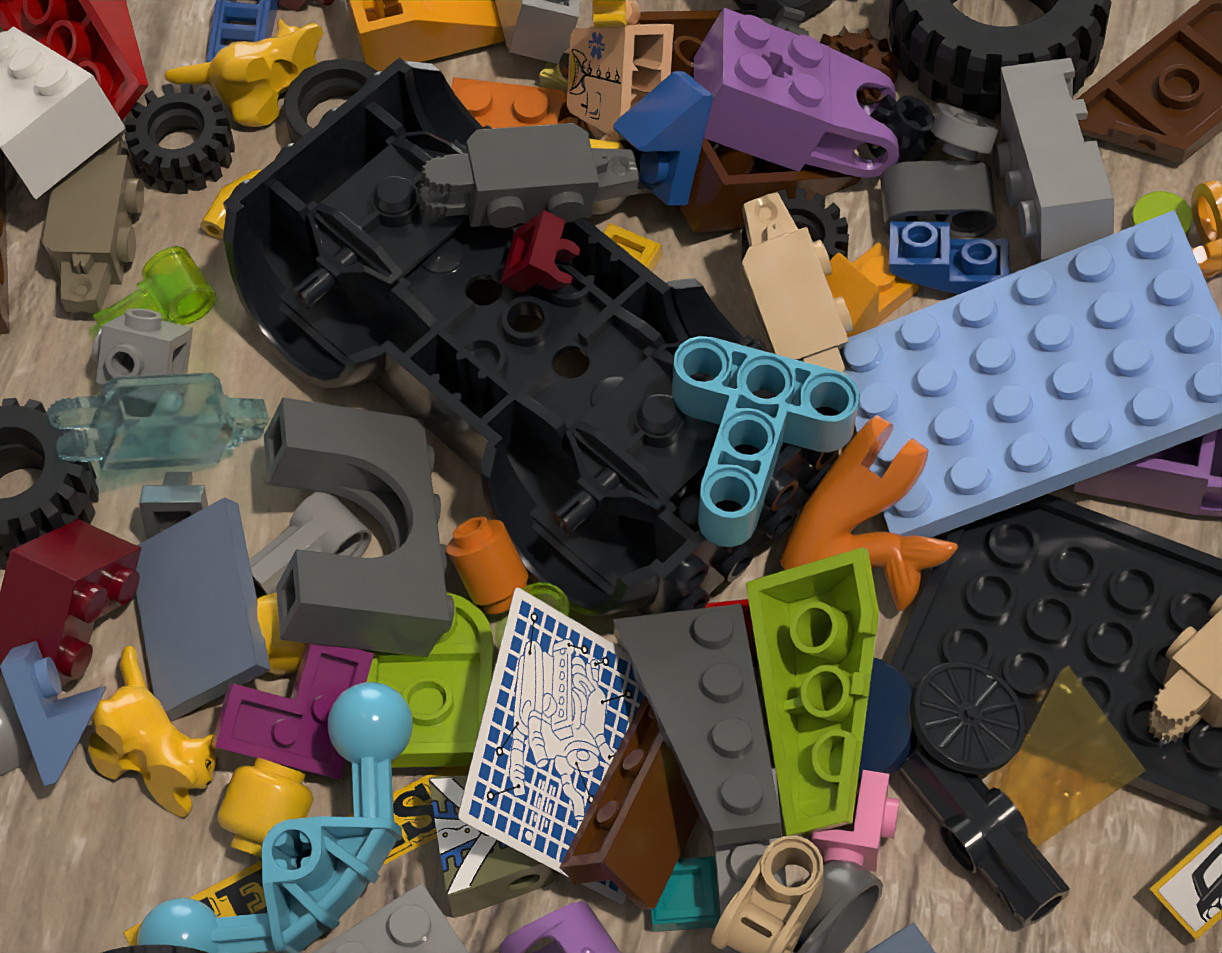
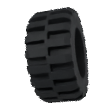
M890 0L889 43L892 54L898 55L899 68L912 83L919 80L918 90L935 102L939 97L945 100L948 105L975 111L981 116L994 120L995 114H1001V67L1071 58L1075 69L1073 95L1084 86L1085 78L1093 74L1099 63L1112 2L1111 0H1029L1040 8L1045 15L1027 24L1002 27L984 24L964 15L953 5L958 0Z

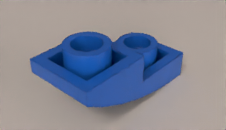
M890 221L889 273L925 287L962 294L1010 275L1009 239H950V222Z

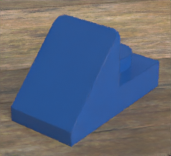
M674 71L623 114L613 125V129L636 149L643 151L640 158L639 181L666 205L688 204L714 98L712 93L684 71Z

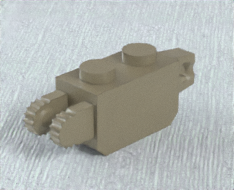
M122 132L52 186L42 243L48 251L55 274L61 279V301L66 312L100 313L110 284L122 285L126 262H133L135 258L136 235L132 223L134 213H141L143 210L144 186L141 178L134 177L128 149L125 147V144H121L123 141Z

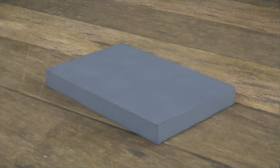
M224 497L137 545L142 549L136 568L140 575L136 595L154 696L160 701L170 721L226 693L228 683L243 685L271 670L265 638L262 635L258 622V602L238 503Z

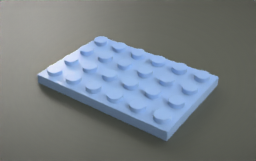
M1175 210L849 337V342L844 349L839 350L845 366L843 372L848 374L856 383L859 391V404L855 420L857 432L875 415L893 424L890 437L869 469L882 478L895 456L912 438L929 450L926 465L913 488L899 502L883 511L889 532L901 536L934 537L1222 428V317Z

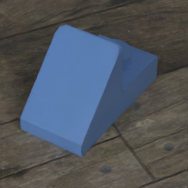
M34 641L12 648L1 663L0 668L43 785L47 786L58 781L101 700L106 686L58 700L57 695L61 694V681L58 670L50 657H42L38 643Z

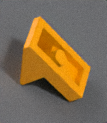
M879 242L853 263L838 252L830 260L832 274L825 276L833 299L841 296L849 310L853 331L846 333L848 338L875 328L914 296L920 288L919 284L889 273V250Z

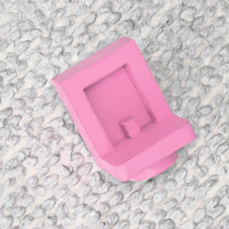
M863 770L853 832L831 828L812 833L811 842L818 848L823 858V863L843 859L856 862L868 871L876 872L881 837L894 839L900 799L887 797L889 774Z

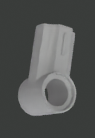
M315 492L306 498L295 510L289 522V528L249 559L256 594L261 597L276 592V586L296 549L361 557L369 547L372 533L334 494Z

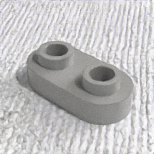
M936 104L933 113L935 121L931 130L939 138L937 141L943 144L942 150L944 152L971 161H976L978 152L991 153L999 130L990 119L952 105Z

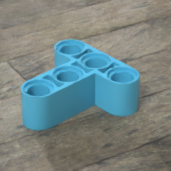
M698 336L690 338L679 346L674 356L673 400L682 413L720 425L701 482L698 525L705 538L718 546L724 547L741 545L751 538L756 529L783 442L820 452L839 450L849 442L855 426L859 391L856 383L848 375L833 369L713 337ZM704 373L712 376L714 379L701 382L689 376ZM768 390L777 396L763 399L753 395L752 392ZM831 407L840 414L824 416L818 413L815 408ZM742 444L752 445L758 448L760 452L746 455L735 451L734 447ZM723 500H731L739 503L743 508L735 512H726L717 508L714 504Z

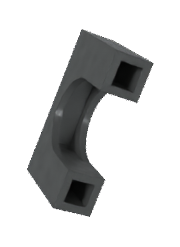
M282 397L264 434L267 484L335 494L357 503L371 513L381 524L388 536L392 553L380 557L362 558L296 549L276 586L280 640L428 657L442 633H447L452 626L454 600L451 595L446 594L444 574L447 567L448 554L445 544H441L439 540L438 522L441 513V500L438 494L433 493L431 475L434 468L435 454L433 447L427 445L424 419Z

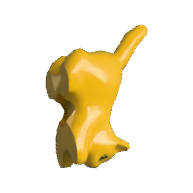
M279 19L277 21L278 31L275 36L255 42H233L221 49L211 62L169 69L165 73V79L178 85H182V83L192 84V86L209 84L218 99L230 109L235 122L247 127L266 126L272 124L279 116V94L287 91L290 83L304 69L319 63L315 59V53L319 48L318 43L323 37V28L312 22L301 28L289 26L283 19Z
M126 646L122 650L119 664L125 686L116 690L108 699L100 700L92 714L95 732L89 737L88 752L99 773L113 780H116L128 770H135L141 773L148 790L162 807L179 817H186L190 814L193 807L188 791L190 789H205L213 780V771L218 756L215 753L216 747L211 746L214 734L204 738H189L182 734L170 722L160 701L148 691L139 666L136 649L133 646Z

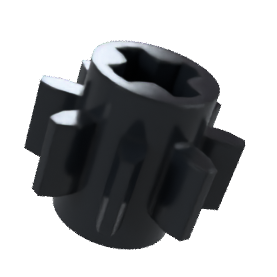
M888 94L869 115L876 121L883 123L897 137L899 146L897 163H902L904 160L906 162L921 161L939 139L931 131L935 121L931 109L916 97L903 96L896 102ZM867 143L870 152L875 158L882 156L886 152V149L879 145Z

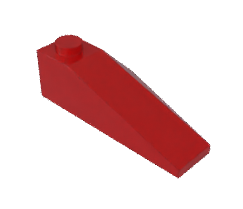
M0 0V25L3 31H8L14 26L92 74L119 118L123 121L149 86L126 0Z

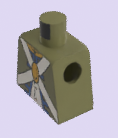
M436 776L428 778L446 894L453 918L468 915L546 887L554 882L552 868L458 819V812L468 776Z

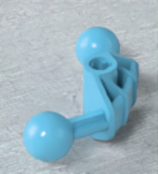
M365 682L348 688L335 700L328 717V733L336 751L345 760L352 763L354 817L318 816L289 819L276 824L267 833L262 845V884L268 913L218 918L207 905L190 898H174L158 904L147 914L139 929L137 945H175L194 948L208 953H301L304 948L329 928L334 930L341 923L339 918L357 901L370 882L375 884L380 876L377 873L396 841L402 839V827L394 822L391 763L405 750L413 730L411 710L402 695L385 684Z

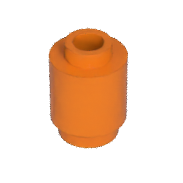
M479 516L471 518L455 528L452 534L453 538L448 543L446 551L474 604L481 605L487 614H499L510 609L515 588H520L529 593V588L526 584L529 576L502 521L487 520L486 517Z

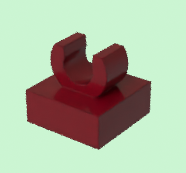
M543 210L516 229L500 284L521 294L538 282L551 291H560L571 284L573 277L560 271L554 262L555 258H557L561 262L568 263L579 256L580 248L574 242L568 239H561L565 220Z

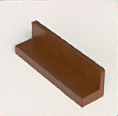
M646 696L643 698L559 867L573 884L606 880L613 881L642 910L654 909L699 817L681 778V769L671 748H667L658 729L657 718Z

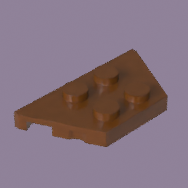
M1222 0L1198 1L1077 99H1084L1088 111L1087 119L1078 120L1082 134L1182 164L1221 132Z

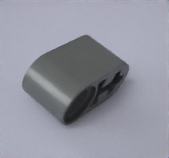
M971 160L902 162L888 167L881 174L884 230L889 236L890 221L950 222V239L980 237L991 232L996 226L997 219L992 172L990 167L983 162Z

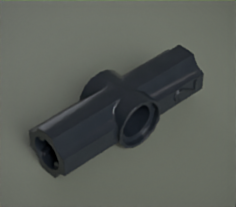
M923 746L916 749L912 756L901 765L900 776L940 824V835L952 856L969 873L974 874L978 871L1023 928L1043 919L1068 896L1069 886L1028 838V828L1024 818L1004 792L995 787L989 790L977 774L962 773L946 767L933 758Z

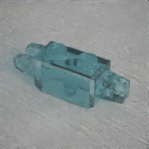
M213 373L115 377L101 385L97 396H81L74 399L70 397L67 399L62 398V400L55 401L54 404H50V408H47L49 422L53 428H63L64 430L71 428L69 433H64L63 436H59V440H56V448L61 460L65 459L66 462H74L76 460L80 462L99 461L101 471L219 464L226 449L238 447L240 442L259 440L270 420L264 399L228 398V395H224L220 379Z

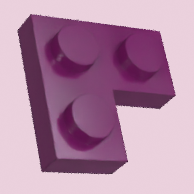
M306 643L291 699L228 683L211 746L341 779L345 759L336 751L331 743L328 733L329 713L335 700L345 690L354 685L367 682L374 653L354 648Z

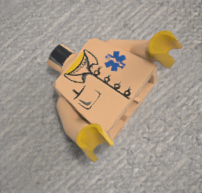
M592 0V26L589 28H576L572 31L570 35V48L562 54L559 61V71L562 77L568 81L567 107L570 113L587 122V127L595 137V139H589L591 148L628 150L631 144L613 129V125L623 114L671 74L674 25H635L640 18V7L636 0Z

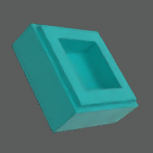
M714 856L678 859L656 907L651 909L653 932L715 928L717 926L719 911Z

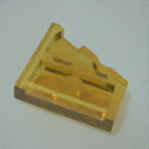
M1068 666L1059 673L999 789L1010 798L1020 811L1028 828V837L1036 847H1039L1146 770Z

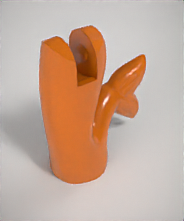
M875 415L867 421L845 447L811 494L792 528L779 562L785 570L863 547L868 550L871 569H884L894 604L898 611H902L912 603L918 592L921 570L939 566L946 562L956 552L958 545L953 542L917 535L901 536L891 532L851 534L856 526L885 511L905 497L922 474L928 458L929 450L912 438L901 448L882 478L872 472L869 468L886 444L893 430V424Z

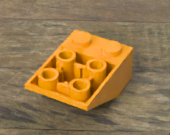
M346 0L363 61L377 71L385 70L399 57L404 61L423 62L505 41L495 0Z

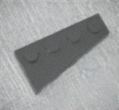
M742 604L613 619L616 640L622 652H626L633 667L634 678L643 697H647L657 718L658 729L667 748H671L681 769V778L713 846L781 838V818Z

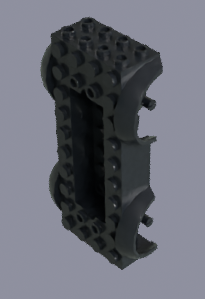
M399 57L385 70L372 74L366 80L363 87L341 106L327 111L319 121V124L296 143H290L282 148L275 160L252 179L244 180L235 187L230 197L223 202L226 212L223 233L226 256L239 300L252 324L269 348L291 370L308 382L323 388L357 386L373 381L414 418L424 419L425 427L481 475L483 495L491 520H500L504 523L529 577L545 593L567 608L584 615L597 616L621 614L635 609L642 615H652L705 608L709 602L710 593L725 579L729 582L737 579L750 565L754 556L753 552L768 538L771 540L780 538L790 528L797 516V510L808 501L821 479L839 456V450L820 452L783 442L759 520L751 538L743 544L733 547L718 546L708 541L701 533L698 525L701 482L720 425L684 414L676 405L672 397L675 352L686 340L698 336L713 337L765 351V348L758 340L754 343L755 337L752 335L743 337L719 311L707 294L704 286L695 278L673 280L665 283L586 218L565 223L561 239H568L580 248L579 256L568 263L561 262L557 258L554 261L560 271L573 277L571 284L560 291H551L538 282L522 294L500 284L515 230L525 223H519L508 228H497L494 226L471 227L468 215L445 216L441 214L440 217L438 215L431 216L430 213H425L424 209H420L421 204H418L419 189L424 184V181H421V174L425 161H430L431 157L437 158L439 156L443 158L444 155L465 154L466 142L476 130L492 129L489 125L484 127L480 125L455 95L443 73L433 64L404 61ZM491 279L501 286L502 293L492 304L477 305L466 296L468 287L476 280ZM521 315H536L543 320L542 325L537 330L529 333L517 332L510 327L511 322ZM565 351H579L588 358L589 366L582 375L575 378H565L557 374L553 369L555 358ZM704 373L689 376L701 382L714 379L712 376ZM768 390L752 392L753 395L763 399L777 396ZM831 407L815 408L818 413L824 416L840 414ZM742 444L734 447L735 451L746 455L760 452L758 448L752 445ZM723 500L714 504L717 508L726 512H735L743 508L739 503L731 500Z

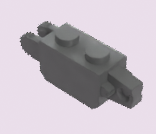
M574 123L478 129L467 140L465 154L444 155L443 158L439 156L437 158L431 157L430 161H425L421 174V181H424V184L419 189L418 204H421L420 209H424L425 213H430L431 216L438 215L440 217L441 214L445 216L468 215L471 227L494 226L497 228H508L519 223L528 222L543 210L565 220V223H569L577 219L591 218L594 202L635 194L639 175L632 150L591 148L588 132Z

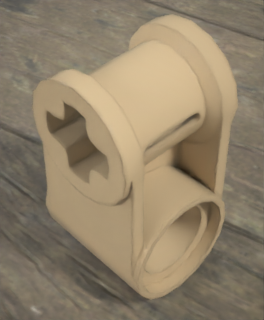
M783 836L774 840L765 849L743 888L735 894L724 910L714 930L711 944L721 950L728 945L740 953H792L804 925L820 901L823 892V858L818 848L808 839L799 836ZM786 865H798L806 869L811 877L805 884L789 888L778 883L774 875L780 868Z

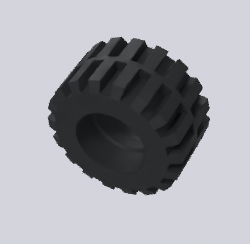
M5 398L2 401V406H0V478L19 469L34 468L43 470L38 480L26 491L16 496L0 498L1 568H6L10 550L77 519L91 524L96 513L91 502L99 501V488L95 481L97 476L77 430L71 422H66L63 413L54 407L46 411L42 402L29 399L25 406H20L17 398Z

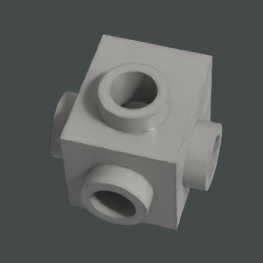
M142 308L126 310L124 314L102 325V328L95 337L92 356L94 362L98 363L96 383L117 388L116 393L129 399L145 400L150 399L152 396L161 399L166 398L186 385L193 328L162 321V315L153 310Z

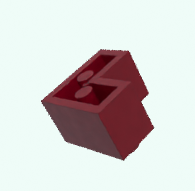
M77 519L10 550L0 590V665L12 648L37 641L42 657H50L55 663L61 686L80 678L88 668L92 658L93 647L89 642L95 620L126 605L138 588L140 575L136 568L142 548Z

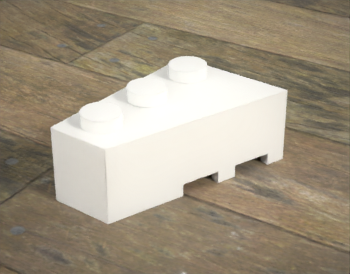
M13 26L8 31L0 32V148L36 200L126 127L92 74Z

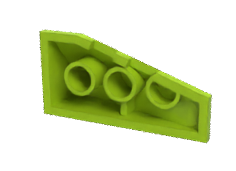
M863 547L746 582L786 836H803L853 822L879 618L869 553Z

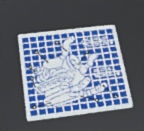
M515 588L458 812V819L567 876L559 867L644 697L634 678L633 667L625 651L622 652L620 647L520 588ZM611 880L581 883L619 904L625 902L626 894Z

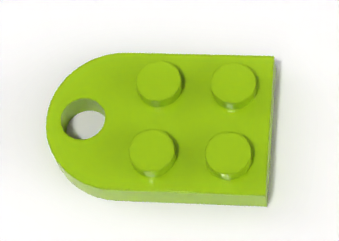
M446 592L454 600L452 626L447 633H442L428 657L365 650L366 652L374 653L367 682L385 684L396 690L405 699L412 714L413 730L410 741L405 750L396 759L391 761L392 768L471 765L494 673L495 652L492 630L486 616L475 604L456 594Z

